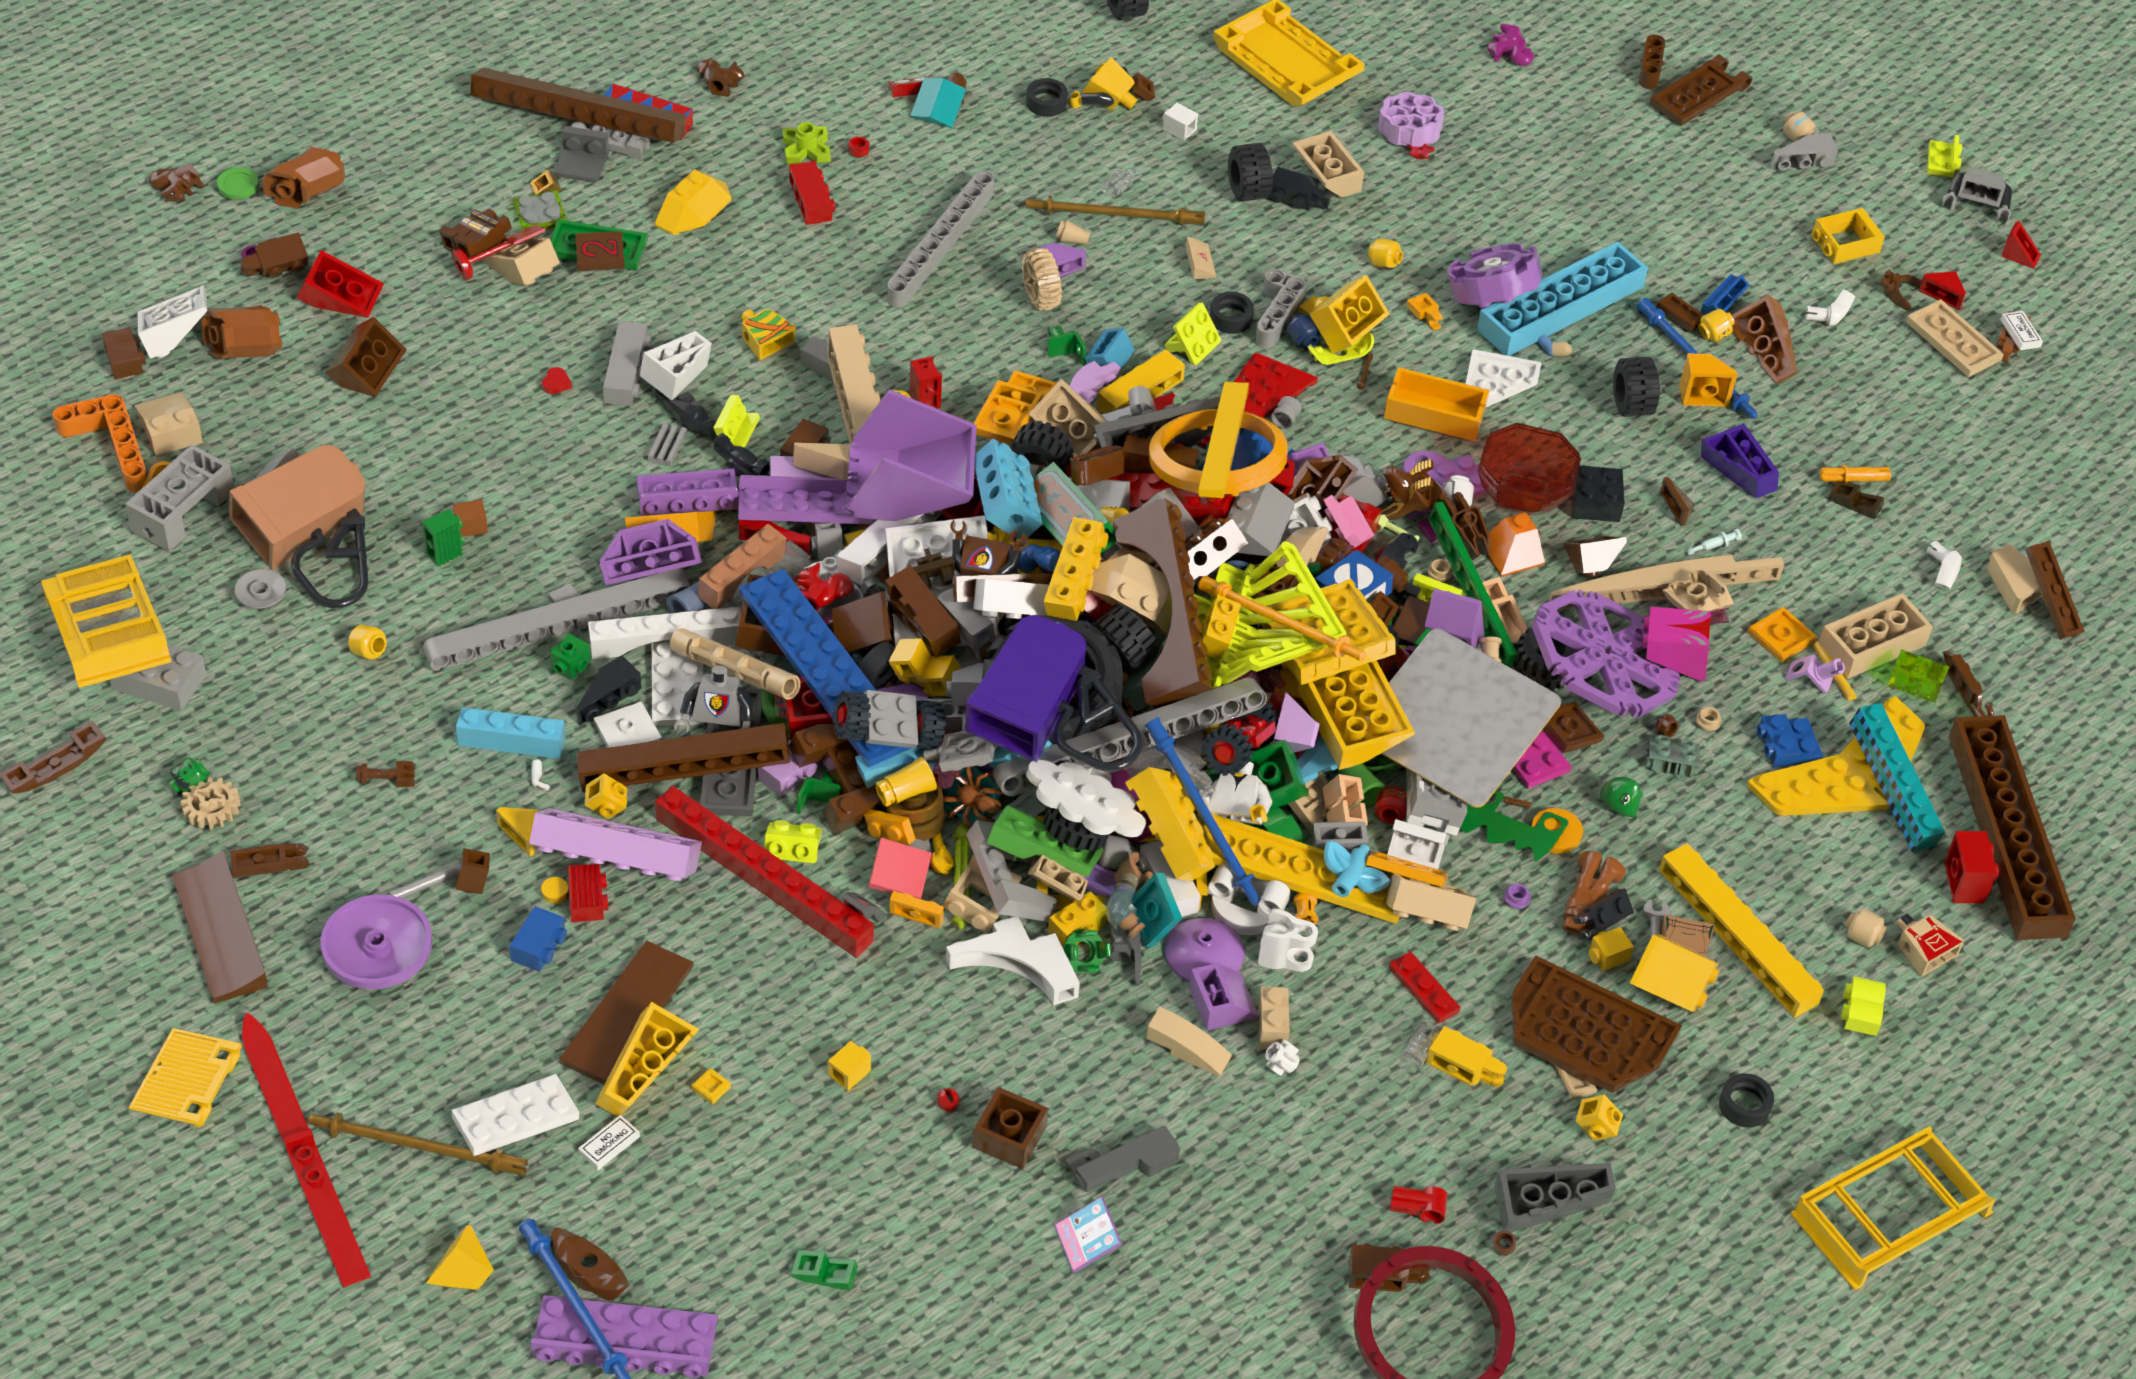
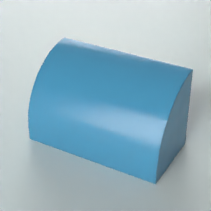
M1124 328L1105 329L1086 355L1085 360L1088 364L1095 361L1101 367L1115 362L1122 369L1135 349Z

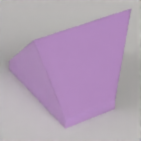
M1287 692L1283 701L1274 741L1277 743L1285 739L1294 752L1314 748L1320 724Z

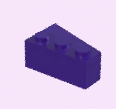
M1744 423L1702 439L1701 458L1757 499L1778 490L1779 471Z

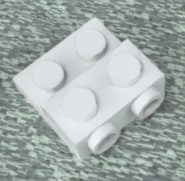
M1307 492L1294 499L1295 507L1278 546L1285 542L1292 533L1303 527H1327L1328 532L1323 543L1330 540V531L1333 530V527L1327 517L1322 519L1318 511L1321 509L1317 498L1315 496L1310 497Z

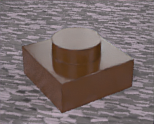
M1139 72L1132 76L1135 82L1133 92L1146 101L1153 100L1155 98L1153 82Z

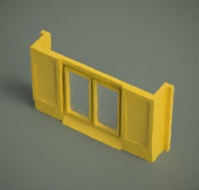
M131 554L55 574L56 577L41 580L46 603L48 606L50 605L71 660L79 688L172 662L165 634Z

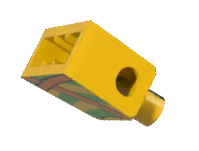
M748 309L742 314V338L759 361L795 343V326L771 309H765L757 314Z

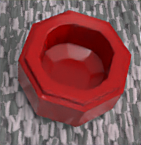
M856 136L849 140L848 152L853 157L862 158L869 154L870 142L865 137Z

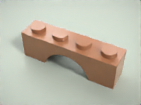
M767 524L699 578L698 598L712 609L721 608L734 597L737 588L750 572L760 566L768 570L784 557L786 537Z

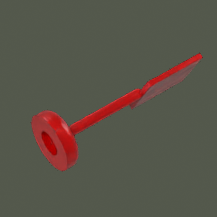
M533 225L504 238L506 242L469 259L461 249L452 251V258L458 272L466 281L473 277L472 263L510 247L512 244L521 243L546 230L540 226Z

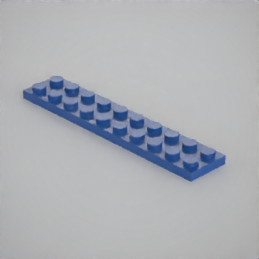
M784 568L739 587L740 596L832 719L835 718V714H833V711L836 710L835 703L838 701V696L841 695L842 691L864 693L867 690L876 691ZM865 734L864 738L860 741L848 740L868 767L911 749L865 743Z

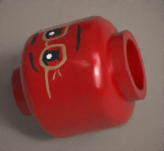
M1387 786L1381 789L1377 795L1374 807L1377 818L1387 824H1394L1396 819L1403 821L1407 816V792L1397 786Z

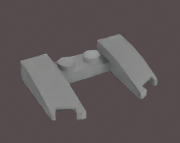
M977 820L966 835L997 913L1049 922V917L1054 915L1052 911L1057 907V899L1037 889L1014 883L1005 859L1013 860L1014 855L988 844L987 840L994 824ZM1034 856L1025 859L1017 857L1015 861L1031 864Z

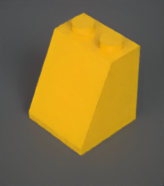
M1653 934L1630 984L1694 1012L1697 1008H1703L1708 998V994L1705 991L1709 983L1712 985L1715 983L1720 973V970L1717 969L1719 963L1661 934Z

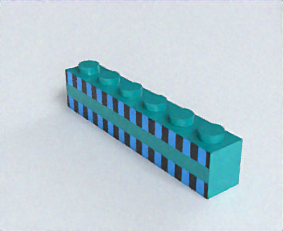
M1882 703L1859 707L1849 724L1910 850L1916 852L1935 847L1946 832Z

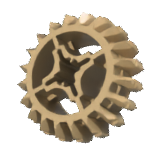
M1036 248L1027 251L1023 256V266L1021 269L1028 299L1036 310H1051L1060 305L1062 298V282L1060 281L1058 266L1052 253L1047 248Z

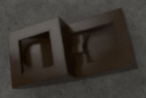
M1837 481L1829 494V499L1836 504L1876 519L1884 505V497L1861 493V485Z

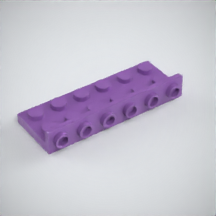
M740 476L738 520L873 524L877 521L876 519L855 518L854 514L845 511L847 480L814 477Z
M544 1295L535 1337L531 1339L530 1344L532 1357H536L544 1362H550L553 1359L566 1360V1362L572 1365H580L583 1362L593 1363L603 1368L602 1364L605 1358L567 1298ZM582 1300L614 1352H623L626 1355L628 1362L625 1368L634 1372L641 1369L654 1370L661 1375H667L671 1372L683 1373L690 1378H698L700 1375L708 1376L718 1315Z

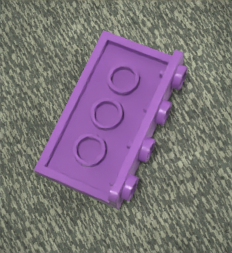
M734 469L637 476L641 516L739 509V492Z

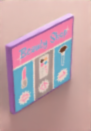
M1102 1196L1054 1224L1073 1272L1081 1270L1123 1245Z

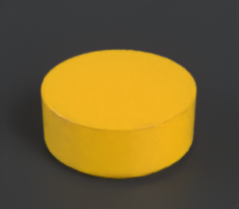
M560 877L546 879L541 886L543 899L552 904L561 903L566 900L569 894L567 882Z

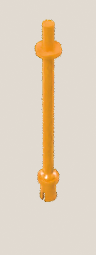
M1203 576L1199 581L1198 589L1214 597L1221 595L1233 600L1250 611L1333 648V655L1337 658L1343 657L1346 654L1359 661H1363L1366 657L1365 651L1350 645V639L1346 635H1342L1338 639L1232 591L1229 583H1220L1209 578V576Z

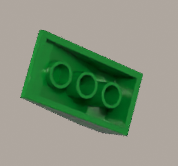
M1285 739L1253 752L1249 761L1254 764L1252 775L1257 776L1267 786L1272 799L1270 809L1286 805L1309 795L1294 750ZM1216 768L1198 774L1196 788L1201 796L1219 779L1223 771L1216 774L1214 773Z

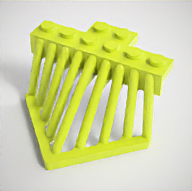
M1286 541L1282 542L1279 548L1255 569V565L1249 564L1245 571L1225 562L1217 567L1214 580L1220 583H1229L1232 591L1264 606L1273 605L1301 595L1307 596L1312 603L1309 608L1277 612L1295 620L1314 616L1321 619L1325 625L1322 629L1317 630L1337 639L1342 635H1346V631L1295 545ZM1283 557L1286 559L1287 563L1256 582ZM1288 574L1295 575L1299 581L1296 587L1256 599L1250 598ZM1194 594L1199 603V609H1197L1198 617L1203 625L1207 609L1215 597L1209 594L1207 600ZM1241 606L1230 645L1219 660L1206 655L1207 665L1212 672V678L1210 679L1212 689L1227 685L1250 670L1257 672L1328 646L1292 629H1256L1249 625L1271 623L1274 621L1250 612V610Z

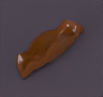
M553 1229L551 1237L552 1254L567 1278L576 1286L585 1291L595 1293L608 1301L617 1298L629 1286L628 1280L619 1265L601 1248L589 1240L564 1229ZM593 1256L598 1262L594 1267L587 1268L581 1264V1260L584 1257Z

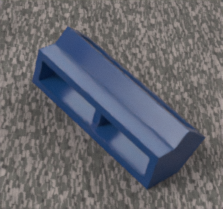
M1730 274L1702 304L1701 313L1706 315L1716 309H1722L1726 312L1750 286L1743 275L1735 276Z

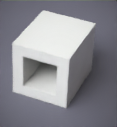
M1176 103L1164 112L1162 117L1163 130L1182 140H1185L1197 130L1198 113L1179 103Z

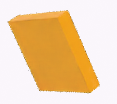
M1781 607L1751 625L1747 630V633L1781 663L1815 643L1818 638L1785 607Z

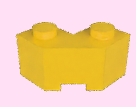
M921 638L900 639L889 660L899 680L907 684L912 681L924 687L923 692L930 696H946L947 681H952V672L962 669L954 655L939 656L937 658L932 656Z

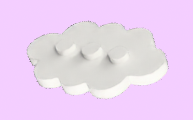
M1038 760L1037 763L1032 761L1029 764L1026 776L1032 784L1038 787L1036 797L1044 805L1059 809L1064 818L1073 822H1082L1085 828L1099 835H1107L1113 831L1126 837H1137L1142 834L1146 822L1144 817L1134 810L1135 799L1128 792L1113 788L1111 783L1104 777L1090 775L1085 768L1071 762H1065L1057 766L1049 761Z

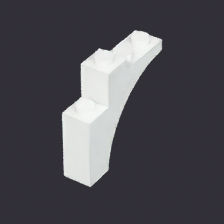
M1019 917L1005 918L993 923V933L982 934L977 938L964 942H955L947 946L946 963L949 969L965 966H992L1012 971L1037 985L1048 996L1053 1005L1078 998L1080 982L1056 934L1042 935L1034 940H1030Z

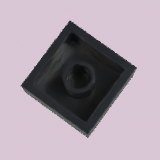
M1575 465L1571 480L1572 518L1620 522L1625 504L1623 469Z

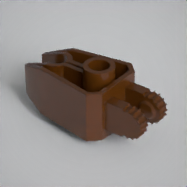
M1456 492L1452 495V500L1457 510L1449 498H1443L1441 502L1444 503L1470 558L1474 560L1480 556V553L1484 555L1490 551V536L1480 508L1475 505L1469 507L1463 494Z

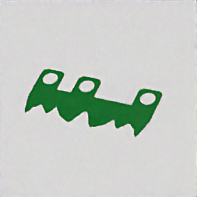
M1497 790L1494 792L1497 799L1492 804H1485L1482 807H1472L1467 804V814L1460 827L1463 832L1469 833L1482 825H1486L1488 843H1505L1515 840L1516 850L1527 847L1532 848L1533 853H1535V862L1540 860L1554 847L1568 825L1566 818L1551 812L1544 813L1535 828L1495 812L1504 798L1503 793ZM1548 818H1556L1561 822V827L1558 830H1549L1545 827L1544 822Z

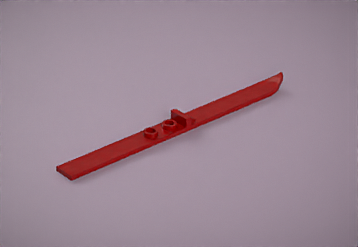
M246 1012L242 1030L244 1049L341 1284L344 1288L371 1278L318 1151L313 1133L308 1127L272 1038L265 1027L250 1013Z

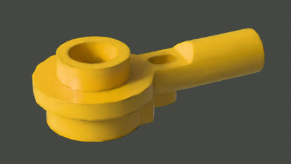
M940 832L932 838L935 851L931 854L930 863L937 873L948 875L952 871L955 862L951 853L943 844L942 833Z

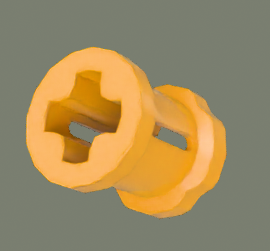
M1299 893L1294 896L1293 902L1297 910V914L1294 917L1298 919L1303 918V920L1316 925L1318 922V916L1315 913L1317 898L1308 893Z

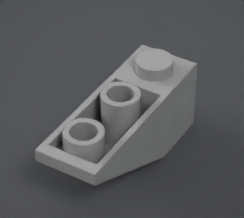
M1830 133L1809 134L1775 151L1770 169L1786 170L1834 166L1838 149Z

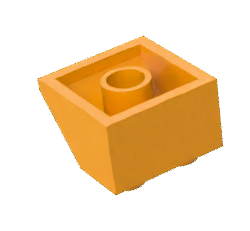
M1687 353L1679 384L1682 405L1729 407L1737 378V371L1711 354Z

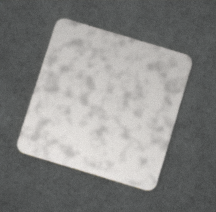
M1433 629L1389 682L1415 733L1410 738L1381 754L1470 806L1482 807L1561 705V698L1556 693L1446 631Z

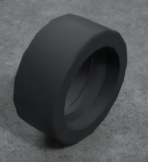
M1041 78L1029 84L1026 93V106L1031 112L1043 117H1053L1065 111L1068 91L1063 83L1052 78ZM1049 93L1057 96L1058 99L1044 101L1035 96Z
M1223 292L1213 298L1209 316L1217 330L1227 334H1238L1250 328L1253 322L1254 304L1250 298L1242 293ZM1224 308H1235L1242 311L1244 315L1228 317L1219 311Z
M887 641L875 646L858 666L876 690L885 686L896 674L889 663L895 647Z
M1748 1073L1736 1074L1726 1080L1719 1097V1108L1723 1116L1731 1123L1747 1128L1760 1126L1768 1119L1774 1104V1092L1770 1085L1763 1078ZM1738 1090L1752 1092L1760 1098L1762 1107L1757 1110H1745L1733 1102L1731 1094Z

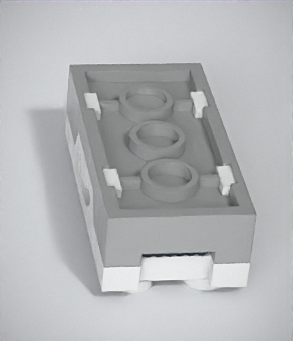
M1406 768L1407 823L1421 827L1425 824L1431 825L1441 833L1457 836L1467 814V803Z

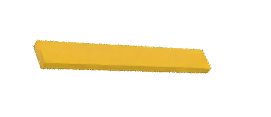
M1224 382L1199 485L1200 497L1224 498L1249 391V383Z

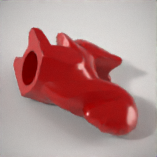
M820 563L800 571L798 575L799 580L797 581L800 584L798 588L816 612L821 607L831 604L836 597L842 599L845 596H849L854 589L853 581L842 573L831 575L827 581L819 578Z

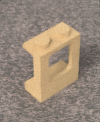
M974 855L954 888L951 889L943 906L952 914L957 915L975 928L988 934L993 927V923L1000 916L995 905H993L991 910H988L963 895L966 888L972 886L991 897ZM1009 870L1014 883H1020L1022 877Z

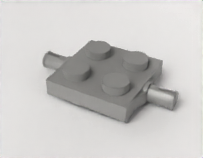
M966 731L945 734L943 742L938 748L924 750V758L926 761L940 758L939 765L942 772L950 770L959 771L965 767L983 766L993 762L994 750L998 746Z

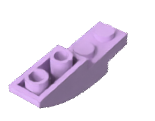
M1093 361L1082 367L1075 374L1069 386L1090 404L1096 398V392L1118 379L1117 374L1121 367L1115 362L1101 367Z

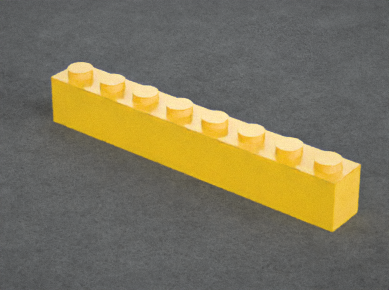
M1686 843L1663 856L1659 868L1661 874L1707 923L1715 924L1714 931L1794 1018L1819 1005L1824 992L1821 984L1804 969L1800 961L1796 960L1787 951L1785 945L1774 937L1768 927L1760 922L1749 906L1745 905L1735 895L1733 889L1720 879L1717 872L1706 864L1697 851H1694Z

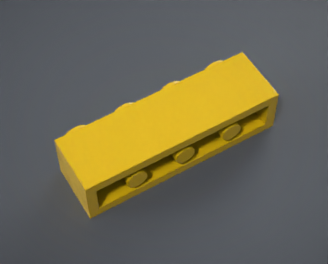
M1165 349L1161 353L1153 355L1142 365L1136 366L1131 372L1120 376L1112 384L1103 387L1097 394L1096 408L1103 414L1130 406L1128 392L1136 386L1146 387L1152 398L1155 399L1184 380L1185 364Z

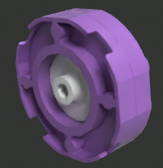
M1522 243L1503 244L1471 252V259L1462 264L1460 259L1455 260L1448 270L1454 300L1459 304L1477 305L1479 308L1491 305L1492 302L1500 301L1502 304L1512 302L1514 297L1538 289L1543 274L1537 248L1530 245V250H1525L1522 247Z

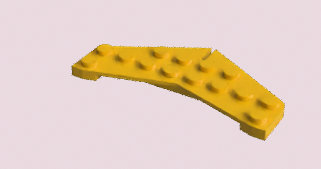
M1894 696L1888 699L1883 704V707L1911 761L1924 732L1925 725L1916 714ZM1856 737L1838 755L1757 775L1748 780L1746 785L1771 811L1780 816L1888 810L1889 804Z

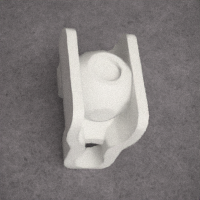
M1272 909L1269 914L1268 925L1264 928L1258 964L1272 969L1287 968L1299 972L1309 970L1314 958L1310 947L1316 943L1318 936L1317 927L1309 921L1294 917L1289 912ZM1307 932L1311 936L1303 937L1298 933ZM1294 956H1303L1307 960L1298 962Z

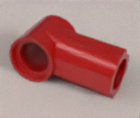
M1393 1186L1390 1211L1417 1215L1424 1222L1431 1220L1434 1221V1224H1440L1445 1220L1448 1193L1444 1189L1434 1186L1427 1187L1424 1190Z

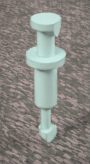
M1734 529L1733 533L1727 535L1724 531L1719 532V536L1703 541L1701 545L1694 548L1691 547L1687 552L1691 555L1701 549L1706 551L1721 545L1724 548L1728 547L1729 541L1735 539L1739 541L1742 539L1739 529Z

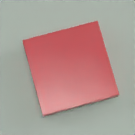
M881 838L868 887L890 894L893 891L907 893L921 899L932 853Z

